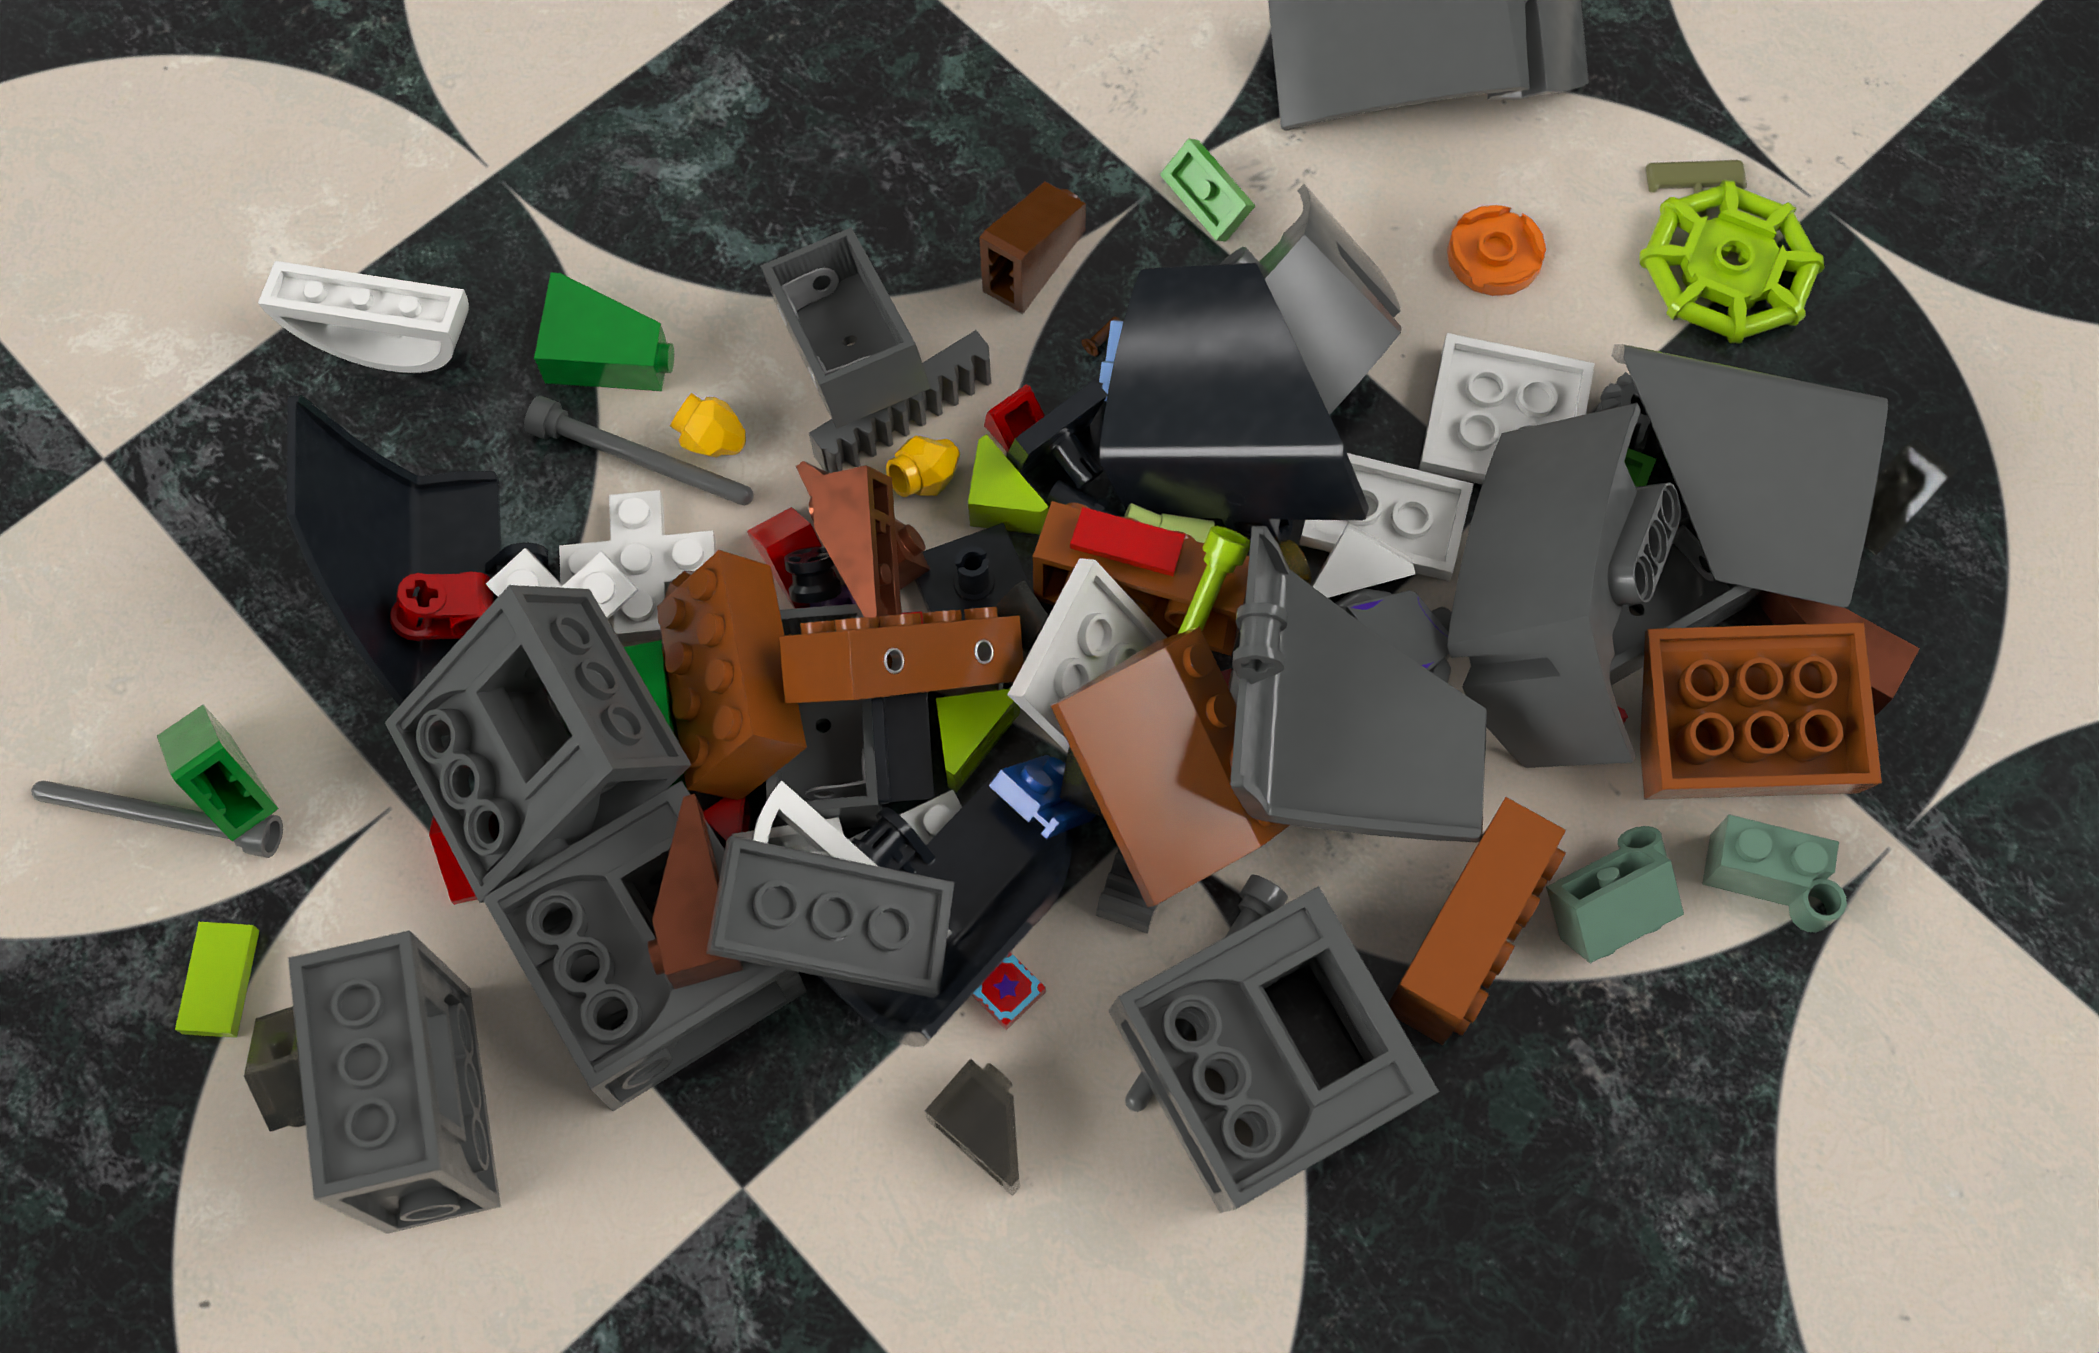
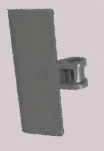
M1614 344L1612 357L1618 363L1626 364L1683 500L1713 579L1843 608L1848 607L1852 599L1872 509L1885 434L1888 399L1635 346Z
M1266 526L1252 527L1246 603L1237 609L1236 624L1241 632L1240 647L1233 651L1232 661L1233 668L1239 677L1231 788L1247 814L1252 818L1262 821L1330 831L1437 841H1481L1483 832L1487 726L1486 708L1384 640L1291 571L1278 543Z

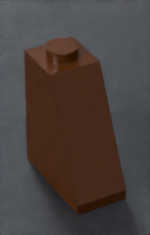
M1043 182L989 226L979 237L982 292L1023 314L1085 232L1086 203L1067 189H1058L1047 182Z

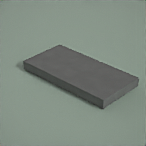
M730 836L726 841L706 954L934 998L940 991L954 882Z

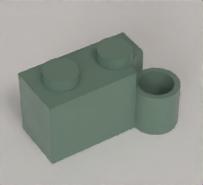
M1730 814L1710 834L1703 885L1789 906V915L1793 923L1806 932L1816 933L1824 930L1844 913L1847 906L1846 895L1843 889L1836 882L1828 879L1835 873L1839 841ZM1808 896L1819 899L1824 904L1827 915L1815 912L1808 902Z
M1640 826L1625 831L1618 838V850L1546 886L1560 939L1589 963L1613 954L1617 949L1648 933L1659 930L1663 925L1684 915L1671 860L1667 858L1661 832L1654 827Z

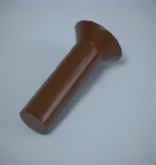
M1114 316L1091 339L1082 340V346L1088 354L1092 356L1098 355V348L1109 338L1111 320H1120L1119 318Z

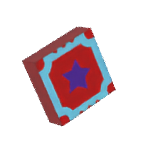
M1010 952L972 996L1007 1030L1046 993V987Z

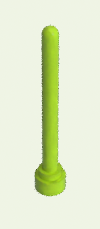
M1212 526L1202 547L1204 552H1206L1203 560L1207 566L1178 634L1199 626L1201 631H1203L1227 573H1233L1236 566L1243 565L1251 543L1246 537L1224 527Z

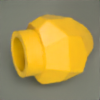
M691 393L670 424L671 428L681 434L679 437L680 446L695 453L715 458L720 455H736L741 452L746 444V431L737 415L727 402L716 397H706L702 400Z
M916 435L902 445L894 454V458L887 461L886 473L887 476L892 477L893 489L901 497H908L912 494L937 496L953 479L960 451L948 439L933 440Z

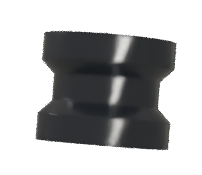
M825 547L803 548L790 552L784 557L785 569L792 575L793 582L789 587V595L793 602L818 603L830 600L841 594V581L834 576L833 567L835 564Z

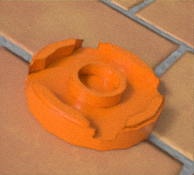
M1502 205L1480 206L1465 213L1451 233L1447 247L1449 267L1460 282L1476 292L1499 296L1511 295L1527 288L1539 275L1546 253L1543 233L1533 219L1523 213L1520 217L1516 213L1510 212V207Z

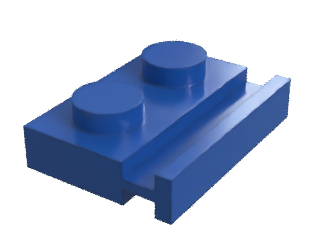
M1049 755L1001 769L989 785L1028 822L1037 819L1045 826L1041 834L1046 839L1092 821L1100 810L1097 801L1090 803L1082 796L1086 789L1074 779V771L1062 760L1050 757Z

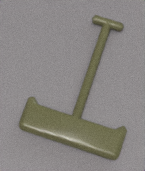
M1740 160L1649 163L1646 166L1649 192L1655 193L1658 189L1693 188L1695 194L1703 191V187L1720 186L1723 180L1735 181L1736 186L1742 189L1747 187L1744 164ZM1707 211L1698 212V215L1701 218L1707 216Z

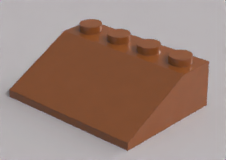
M1864 623L1647 629L1644 642L1640 731L1644 800L1855 794L1881 784L1882 779Z
M1200 626L1154 642L1051 705L1147 907L1156 906L1259 849L1290 826L1252 818L1247 814L1231 788L1237 704Z

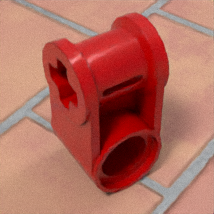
M463 572L459 574L416 573L408 575L402 579L397 588V602L391 609L389 620L392 629L399 636L407 640L461 639L495 601L493 591L486 585L491 578L481 572ZM420 587L417 596H413L415 588ZM423 618L421 626L416 627L418 619Z

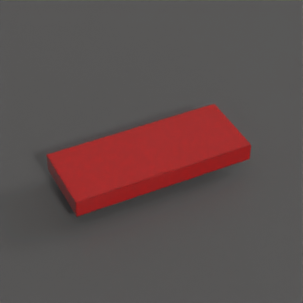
M1082 507L1070 542V549L1174 577L1186 535Z

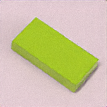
M214 922L198 923L175 1027L176 1031L187 1035L237 1038L259 935V929L254 925Z

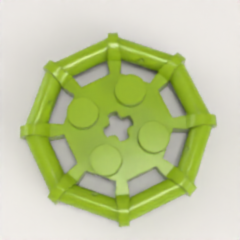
M1723 180L1720 186L1679 199L1675 197L1666 199L1660 205L1661 215L1648 245L1639 253L1640 265L1648 270L1668 308L1666 315L1673 321L1680 318L1728 338L1729 343H1742L1746 337L1785 324L1790 326L1797 325L1805 317L1804 307L1817 274L1824 269V257L1815 252L1794 214L1796 208L1790 202L1783 205L1736 186L1735 181ZM1717 206L1720 209L1718 217L1707 220L1708 216L1701 218L1697 214ZM1676 227L1689 234L1684 246L1669 245ZM1779 229L1791 251H1786L1783 245L1780 249L1778 248L1774 238ZM1730 251L1739 254L1738 261L1744 265H1731L1722 256H1727ZM1669 266H1680L1683 270L1682 281L1687 287L1684 292L1680 289ZM1783 270L1795 273L1790 290L1778 284ZM1701 296L1728 307V316L1695 302ZM1766 299L1773 307L1746 317L1747 309L1753 307L1757 301Z

